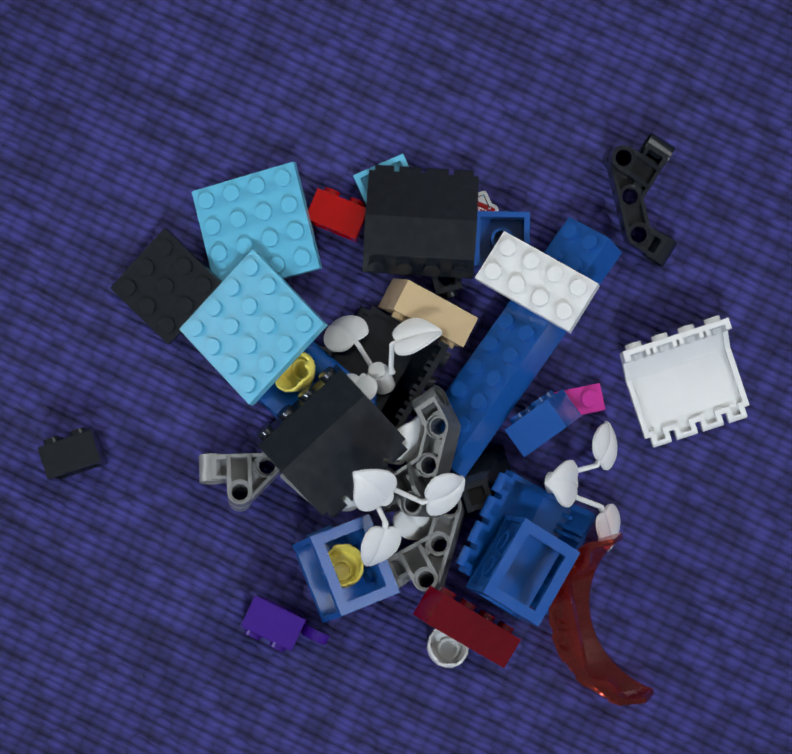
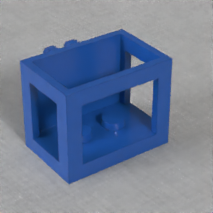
M369 514L310 536L292 545L323 623L400 593L387 559L373 566L366 567L364 565L361 579L349 588H342L328 552L334 545L350 544L359 549L361 553L362 540L367 531L374 526Z
M507 514L465 587L518 620L539 627L580 552L530 520ZM558 555H563L564 557L535 608H529Z

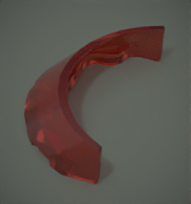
M622 532L589 541L577 550L580 554L549 607V625L553 630L552 639L562 662H566L570 670L575 674V679L581 685L609 699L608 702L619 706L646 703L654 694L653 688L632 679L612 662L599 643L591 621L589 599L594 573L606 552L623 538Z

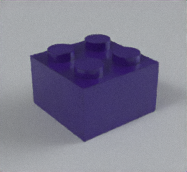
M258 594L255 595L241 627L246 629L244 634L256 640L264 637L271 641L269 646L284 653L287 649L291 651L294 648L308 618Z

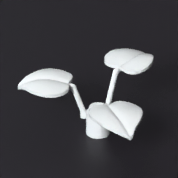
M347 315L332 322L325 331L324 344L332 352H344L350 349L353 344L357 347L369 367L367 375L362 373L360 376L350 373L347 376L371 400L376 393L387 394L395 387V381L392 377L396 373L394 369V351L397 355L401 356L413 354L435 341L443 333L440 328L421 318H411L400 323L392 333L395 341L389 344V366L381 362L372 363L358 341L367 336L369 332L367 323L361 317Z
M418 415L397 429L405 437L402 444L408 450L394 463L389 458L383 459L386 464L402 465L405 461L409 463L418 457L425 429ZM346 495L342 497L347 504L342 511L347 512L357 509L354 500L351 501ZM400 509L393 516V525L400 530L402 537L409 540H420L428 535L433 517L407 516Z
M604 421L605 423L601 424L596 430L592 441V450L596 461L593 464L578 468L573 460H566L553 472L550 471L546 474L544 484L547 493L554 494L557 501L563 507H570L577 500L600 511L596 517V531L603 548L609 552L620 530V515L617 507L614 504H607L604 507L600 503L577 495L578 473L598 468L600 465L603 470H609L616 460V435L611 424L608 421Z
M383 469L353 471L354 504L361 511L376 509L382 520V527H371L362 540L361 560L366 567L376 565L391 557L399 548L401 532L395 526L388 527L387 518L381 506H387L393 501V493L421 505H426V511L429 515L438 516L450 511L460 500L465 486L464 476L444 473L434 477L427 485L424 492L425 498L422 499L396 487L397 479L390 471Z

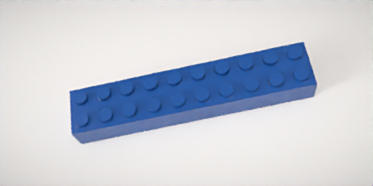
M571 217L567 219L544 252L555 260L597 282L599 285L622 254L610 238ZM512 300L507 304L446 391L449 402L461 425L451 470L460 476L463 475L464 478L567 332ZM443 422V423L441 424V432H442V433H443V432L445 431V429H446V424H445V422Z

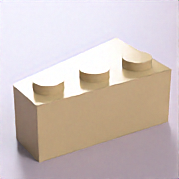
M392 278L378 306L391 313V317L400 322L411 318L427 320L442 330L443 334L438 338L449 345L451 349L454 346L464 347L478 319L476 316L407 279Z

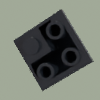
M503 444L484 450L465 476L462 499L467 513L482 509L488 495L494 497L495 491L491 490L499 472L505 474L506 470L511 471Z

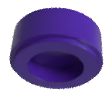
M308 624L304 625L301 632L303 636L322 645H326L330 637L325 632Z

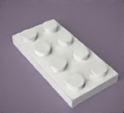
M505 231L475 277L480 283L570 334L600 287L597 282Z

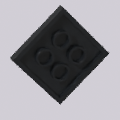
M164 228L110 289L169 345L182 333L179 330L222 281L170 230Z

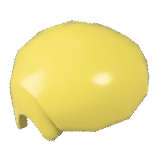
M303 352L275 382L278 389L289 393L301 392L308 385H312L315 378L316 365L310 354Z
M350 544L334 545L328 552L341 587L349 588L355 585L363 575L364 564L361 560V553L359 549Z

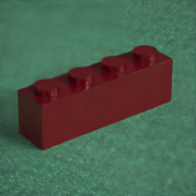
M429 586L413 615L505 668L521 639L512 634L514 628L502 621H499L498 625L493 623L495 617L482 609L479 613L474 612L476 606L461 598L460 602L454 600L457 594L443 586L440 591Z

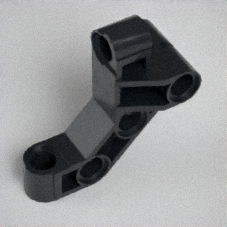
M651 133L639 152L630 146L621 145L608 150L604 154L603 164L608 172L624 242L648 260L664 267L677 242L650 227L644 197L672 156L675 147ZM617 153H620L623 157L622 165H619L616 161ZM626 189L631 190L634 194V201L630 205L626 204L622 199V194ZM635 227L640 228L643 232L642 240L638 243L631 238V231Z

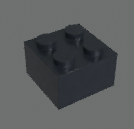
M82 427L70 431V437L60 438L55 436L44 440V446L37 449L47 479L58 481L108 464L98 432Z

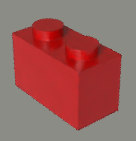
M325 187L324 190L317 188L308 210L311 224L357 242L365 223V203L353 197H350L349 201L339 197L340 193L328 187Z

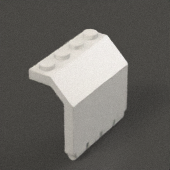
M720 315L703 320L704 326L694 328L693 324L686 325L677 329L679 334L669 337L667 332L651 337V343L642 345L641 341L625 345L626 351L620 353L625 383L644 439L650 438L653 448L672 442L669 433L672 430L676 440L698 434L696 422H699L702 432L723 426L724 422L721 414L724 413L728 423L747 418L745 407L749 406V402L730 348L728 330L732 326L729 318L721 320Z

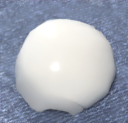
M434 629L428 637L427 651L429 657L439 666L445 668L456 667L463 663L468 655V647L437 629Z

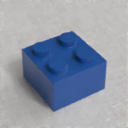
M477 211L474 270L481 269L504 231L530 245V212Z
M563 389L556 394L551 390L511 418L509 421L512 425L505 429V432L523 457H525L582 415Z

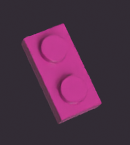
M600 383L564 390L581 415L606 410Z

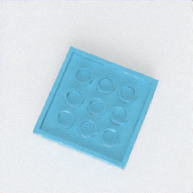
M296 162L286 163L192 191L210 269L222 282L252 249L257 251L283 279L322 269Z
M252 249L179 330L249 405L253 406L328 325L257 251Z

